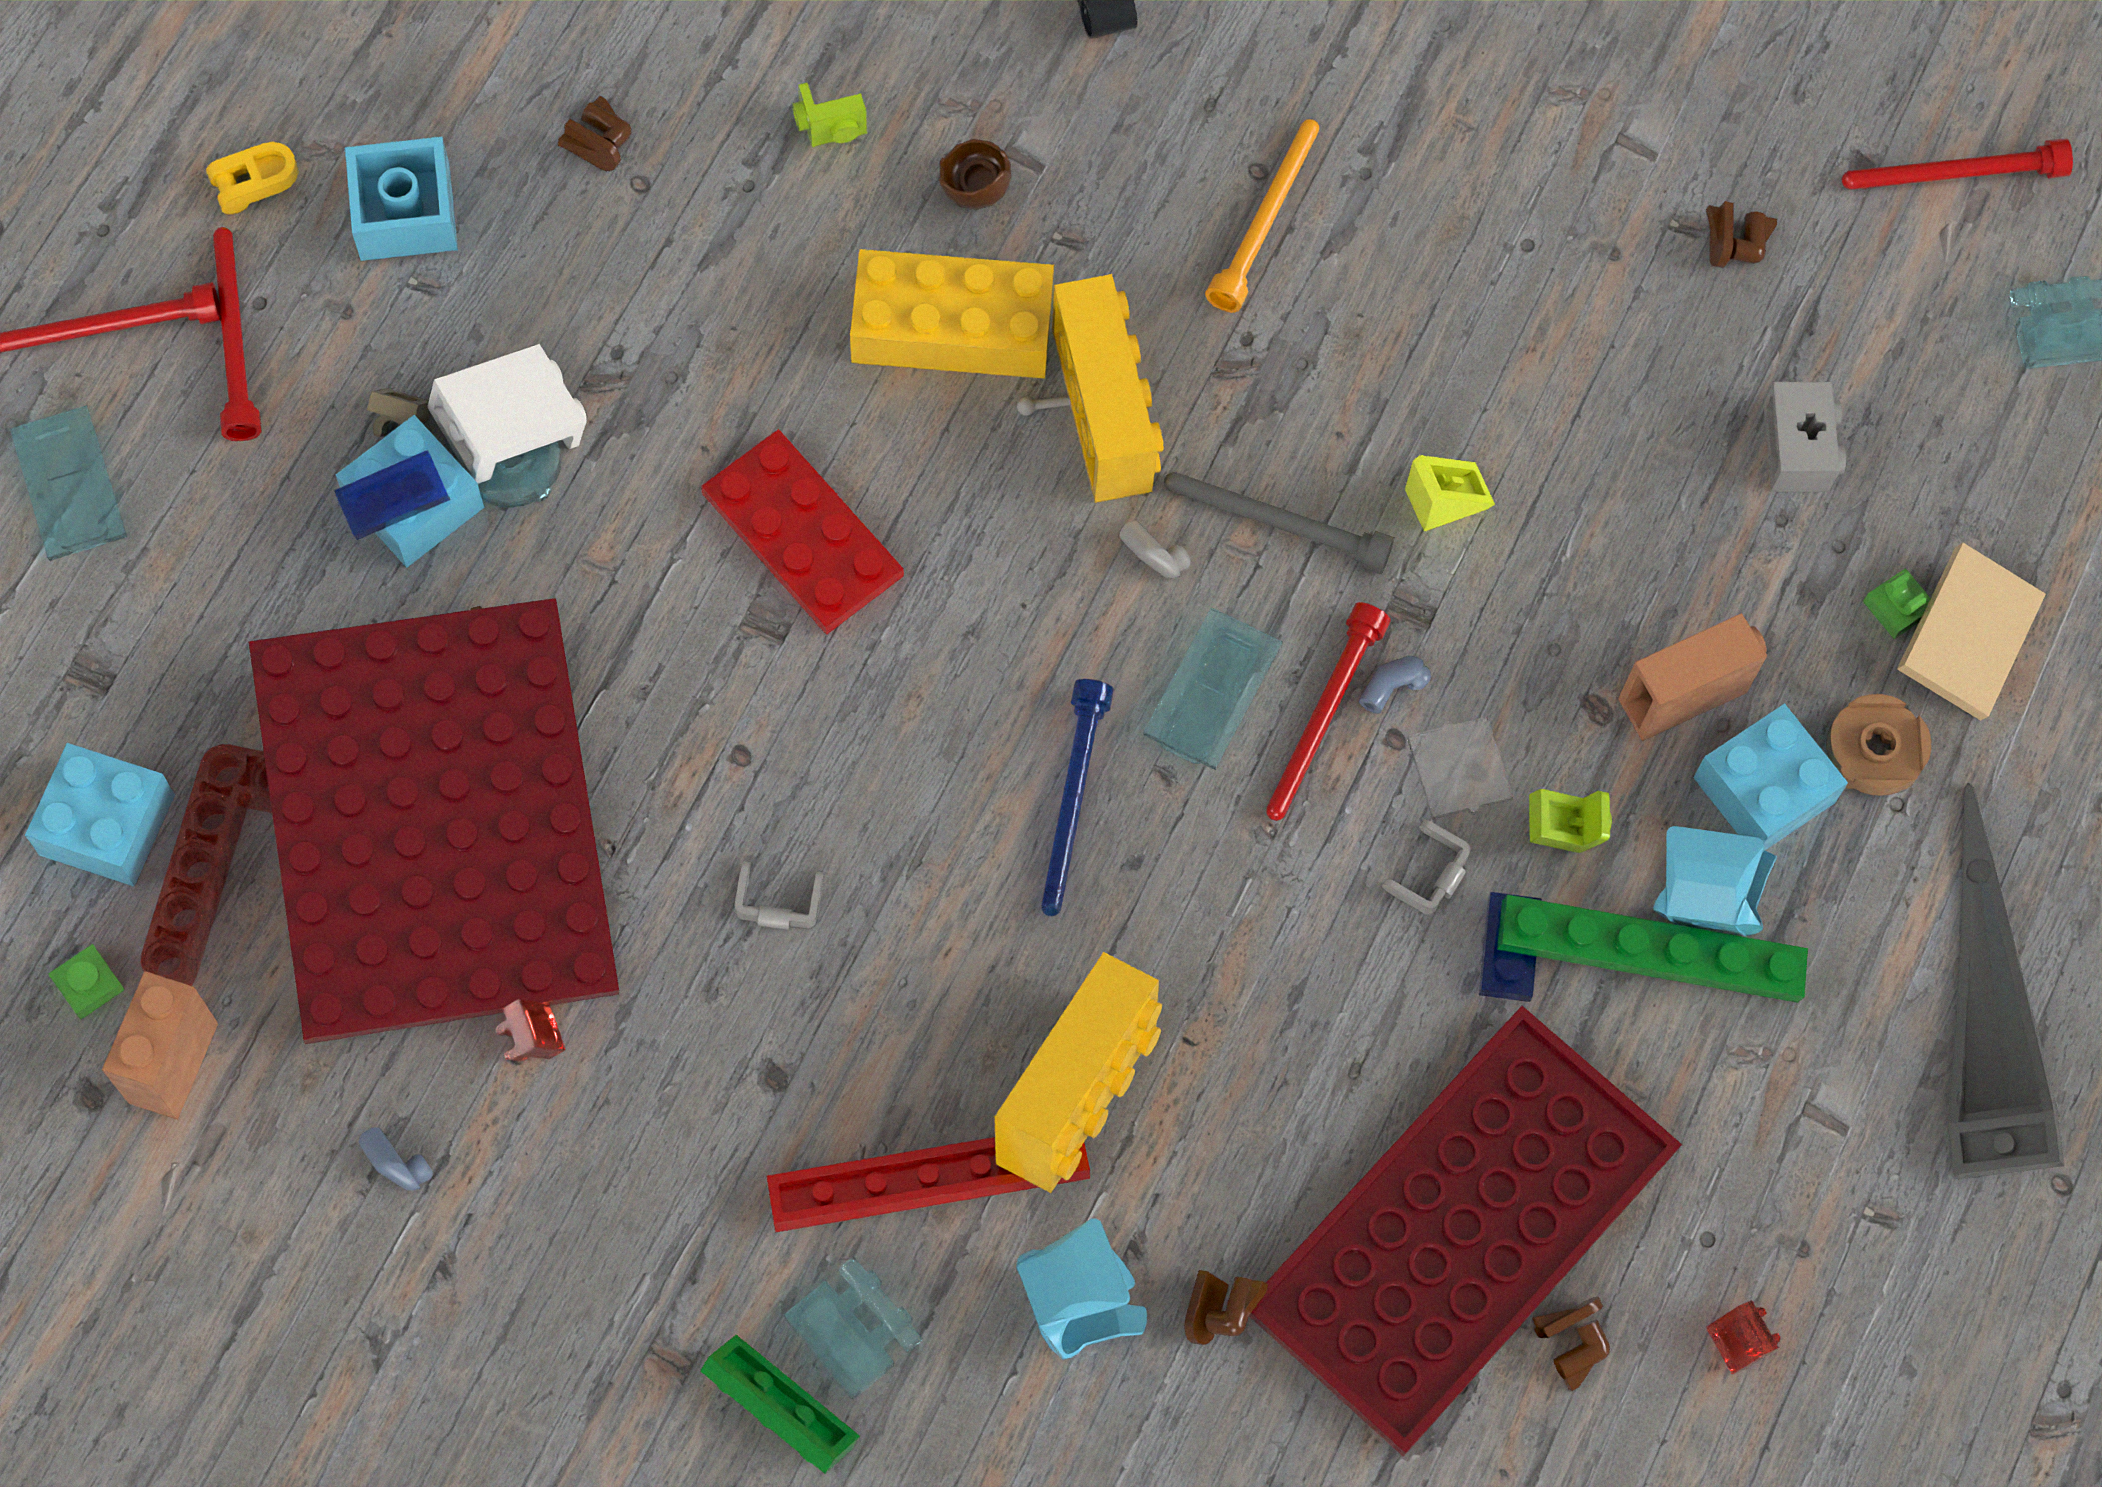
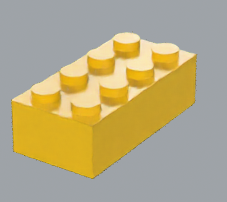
M859 249L850 330L851 363L1045 379L1054 265Z
M1112 274L1054 285L1052 333L1067 393L1070 398L1072 414L1095 503L1152 492L1154 474L1161 472L1159 452L1164 450L1159 423H1150L1147 408L1152 407L1149 382L1147 378L1139 379L1136 364L1141 363L1139 343L1136 334H1127L1125 320L1130 319L1125 291H1116Z
M1105 952L1102 953L995 1115L997 1165L1049 1193H1052L1061 1178L1068 1180L1073 1175L1082 1156V1152L1079 1149L1083 1142H1085L1088 1136L1095 1138L1100 1133L1109 1113L1106 1107L1114 1095L1122 1097L1134 1077L1135 1069L1132 1068L1141 1054L1147 1057L1159 1039L1161 1029L1157 1027V1019L1162 1009V1003L1158 1002V979Z

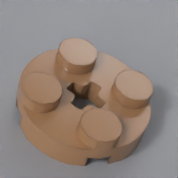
M1869 694L1856 698L1837 715L1827 733L1826 751L1830 761L1847 780L1846 788L1857 789L1870 795L1882 796L1908 789L1916 781L1929 761L1931 736L1926 723L1920 715L1916 718L1911 711L1904 708L1906 706L1905 702L1889 695ZM1873 734L1880 735L1882 743L1890 744L1891 750H1886L1883 755H1877L1867 747L1866 743L1871 741Z

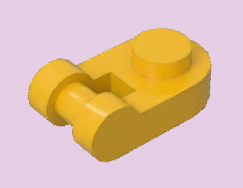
M267 142L213 161L207 166L206 173L210 183L218 187L220 193L217 196V200L222 212L233 215L244 211L250 203L273 196L290 188L297 179L298 166L295 156L289 147L278 142ZM249 173L250 180L237 184L238 176Z

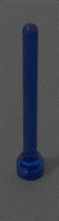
M1076 680L1071 698V704L1075 706L1074 714L1078 716L1041 903L1043 913L1051 917L1058 915L1062 908L1098 720L1104 718L1105 712L1110 711L1114 688L1111 685L1098 680Z

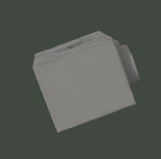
M1773 382L1763 403L1771 492H1830L1839 474L1844 473L1846 466L1844 445H1838L1836 430L1841 426L1842 407L1840 400H1834L1832 382Z

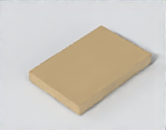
M1961 543L1954 548L1897 670L1980 721L1989 717L2046 594L1970 546Z

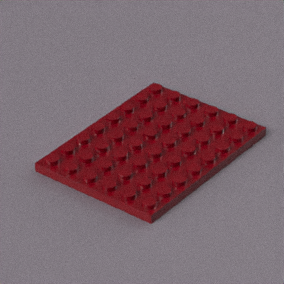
M556 598L248 641L305 1044L619 995L618 978Z

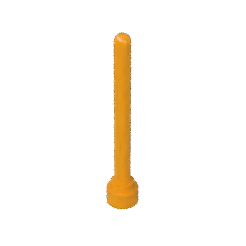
M1307 119L1302 122L1229 268L1223 269L1221 273L1213 276L1205 296L1216 308L1231 313L1238 312L1241 309L1248 295L1246 275L1319 132V124L1315 120Z

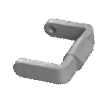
M1423 820L1419 826L1420 830L1458 852L1453 862H1448L1433 886L1434 892L1429 901L1391 879H1386L1382 888L1420 912L1432 914L1437 910L1443 898H1451L1466 874L1463 866L1468 859L1470 846L1466 841L1433 822Z
M742 861L734 904L738 918L758 922V926L789 930L790 927L809 929L816 924L824 882V872L816 871L809 914L792 912L791 909L762 905L760 907L744 905L751 862Z

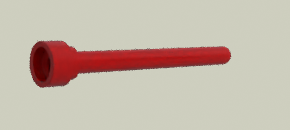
M2067 138L2046 140L2043 146H2037L2036 150L2031 152L1850 170L1843 174L1841 182L1846 189L1852 190L2037 170L2039 175L2046 174L2048 178L2068 177L2072 173L2073 153Z
M219 227L214 231L213 242L228 390V402L225 403L224 410L220 413L221 434L224 438L231 441H247L261 434L260 411L248 399L233 235L228 228Z
M209 282L192 286V291L184 292V298L1 332L0 353L188 317L190 321L199 320L200 324L221 321L217 290L214 283Z
M1363 602L1355 603L1346 621L1349 627L1347 630L1349 640L1267 805L1266 813L1271 820L1279 821L1285 817L1367 647L1373 646L1376 641H1380L1384 637L1391 619L1384 611L1373 605Z

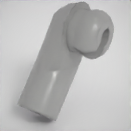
M1130 521L1121 529L1120 539L1140 560L1163 577L1177 578L1180 576V571L1186 570L1190 566V557L1182 546L1173 545L1166 551L1138 521Z

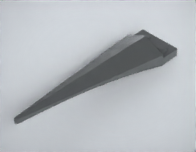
M1969 783L1965 786L1960 952L1948 1114L1953 1175L1958 1180L2064 1166L2058 1119L2060 1115L1978 798L1974 787Z

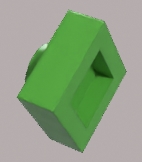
M93 944L48 974L80 1020L125 990Z

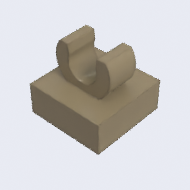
M388 388L371 391L367 411L381 414L373 425L374 436H386L388 425L391 421L397 422L400 426L413 415L421 422L428 421L430 411L427 408L429 400Z

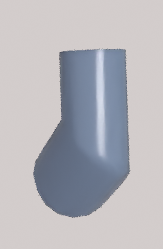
M1410 655L1383 664L1377 668L1361 695L1359 703L1366 710L1379 714L1395 688L1407 684L1411 690H1421L1429 683L1431 672L1428 667L1423 665L1422 659Z
M378 1127L370 1128L360 1136L359 1145L376 1171L403 1189L410 1191L421 1189L419 1185L432 1178L433 1171L422 1155L416 1154L404 1163L382 1129Z

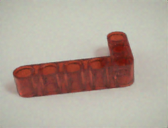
M220 744L210 748L204 754L142 949L140 963L143 972L146 971L159 975L157 974L158 968L163 961L169 958H179L181 962L176 971L169 975L159 976L193 986L198 975L247 810L253 809L272 813L269 791H266L268 780L264 751L231 744ZM229 767L239 768L237 776L232 780L226 782L216 780L218 774L223 769ZM214 814L225 816L222 824L217 828H202L203 822L209 816ZM195 863H210V867L204 875L199 877L187 876L190 867ZM186 909L196 911L193 920L183 926L172 925L174 917L180 911Z

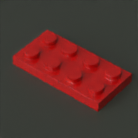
M779 429L701 486L702 495L826 635L904 577V568Z

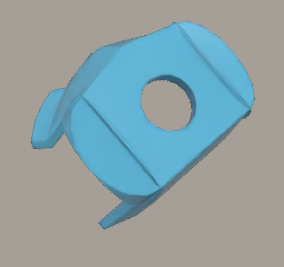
M1672 826L1667 830L1666 887L1656 899L1653 910L1675 925L1742 936L1759 933L1763 930V923L1757 907L1777 856L1764 851L1765 844L1758 837Z
M1090 1219L1042 1250H1029L1018 1257L1016 1268L1035 1314L1039 1331L1051 1350L1062 1360L1072 1358L1087 1345L1120 1336L1143 1334L1147 1324L1146 1308L1144 1306L1128 1305L1130 1301L1128 1290L1134 1287L1135 1280L1123 1261L1112 1250L1100 1220Z

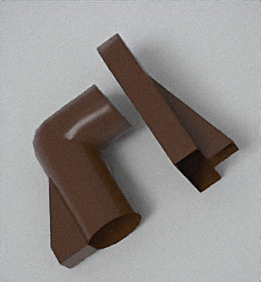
M599 96L594 102H590L585 107L581 120L603 132V134L600 136L574 120L569 119L565 123L564 134L558 139V146L565 148L599 169L611 172L621 162L618 149L629 139L632 129L629 123L616 115L608 101L604 97Z
M1725 201L1720 207L1709 205L1706 208L1710 226L1711 266L1724 268L1729 259L1753 264L1759 263L1764 259L1766 242L1777 226L1776 218L1766 217L1761 212L1747 213L1744 217L1743 240L1733 238L1734 203Z
M1198 1270L1184 1323L1187 1339L1193 1344L1206 1345L1211 1342L1215 1334L1233 1337L1242 1334L1246 1328L1250 1313L1267 1292L1268 1284L1244 1277H1234L1226 1310L1222 1311L1229 1284L1208 1271Z
M1597 1296L1567 1310L1531 1317L1536 1325L1533 1329L1538 1338H1549L1596 1313L1604 1306ZM1598 1320L1576 1327L1575 1330L1582 1344L1553 1359L1556 1370L1563 1378L1569 1391L1579 1388L1594 1364L1604 1360L1610 1353V1344Z

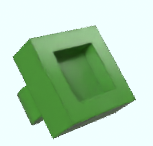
M1905 568L1869 592L1863 602L1892 638L1895 639L1920 622L1931 598Z

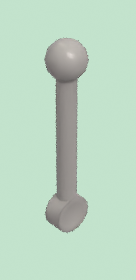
M1069 396L1033 400L1030 397H1022L1017 403V410L1020 414L1028 416L1038 409L1071 405Z

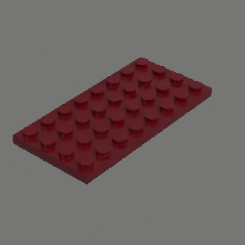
M1521 1005L1265 1282L1268 1284L1267 1292L1250 1313L1249 1317L1404 1457L1679 1150L1682 1144Z

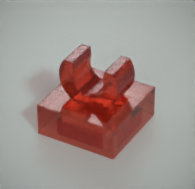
M518 999L503 1008L507 1020L501 1022L496 1027V1033L502 1036H513L515 1047L504 1053L505 1060L524 1061L530 1057L551 1059L566 1050L550 1004Z
M1752 1300L1735 1307L1706 1327L1732 1375L1747 1369L1779 1348L1777 1344L1780 1342L1781 1337L1778 1333L1771 1335L1762 1319L1767 1312L1762 1307H1756Z

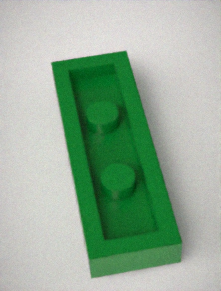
M737 1334L713 1352L700 1370L723 1393L737 1401L754 1415L763 1426L772 1430L794 1448L803 1459L813 1464L824 1474L852 1450L860 1437L859 1434Z

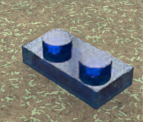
M428 450L334 490L356 540L451 500Z
M1490 892L1487 902L1479 995L1530 1002L1534 991L1537 956L1497 950L1502 900L1507 895L1512 894ZM1519 896L1542 901V898Z

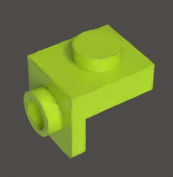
M808 82L798 84L799 102L792 103L793 114L798 130H807L812 147L831 142L847 143L859 135L867 134L866 107L861 93L814 104Z
M1540 788L1529 794L1530 843L1582 853L1609 840L1612 815L1610 813V797L1608 792L1598 790L1581 798Z

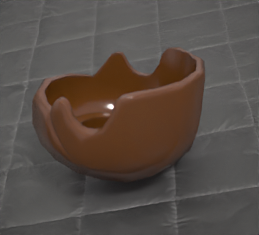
M971 139L955 145L945 158L940 159V179L938 181L946 196L959 207L979 210L992 206L1003 198L1009 188L1011 181L1010 160L1006 152L991 141Z

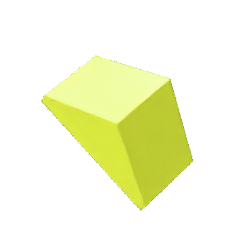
M1419 455L1412 461L1405 491L1424 532L1488 510L1495 505L1476 462Z

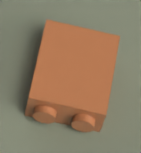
M1741 613L1636 661L1618 700L1641 740L1649 739L1746 694L1767 657L1764 638L1755 626H1749Z
M144 971L102 1071L129 1104L178 1120L216 1031L218 1022L195 987Z

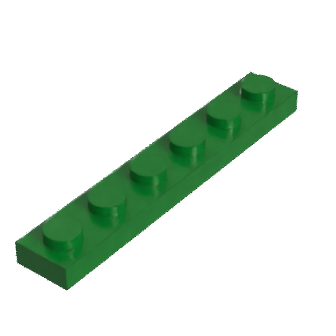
M1507 895L1502 900L1497 950L1796 1003L1805 997L1808 948Z

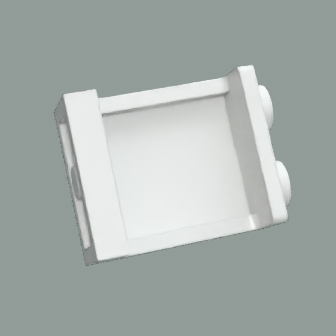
M540 344L434 379L427 406L462 467L477 483L490 480L495 464L505 459L559 440H563L568 449L579 446L587 422L586 413L581 402L576 398H572L563 383L559 366L554 360L548 359Z

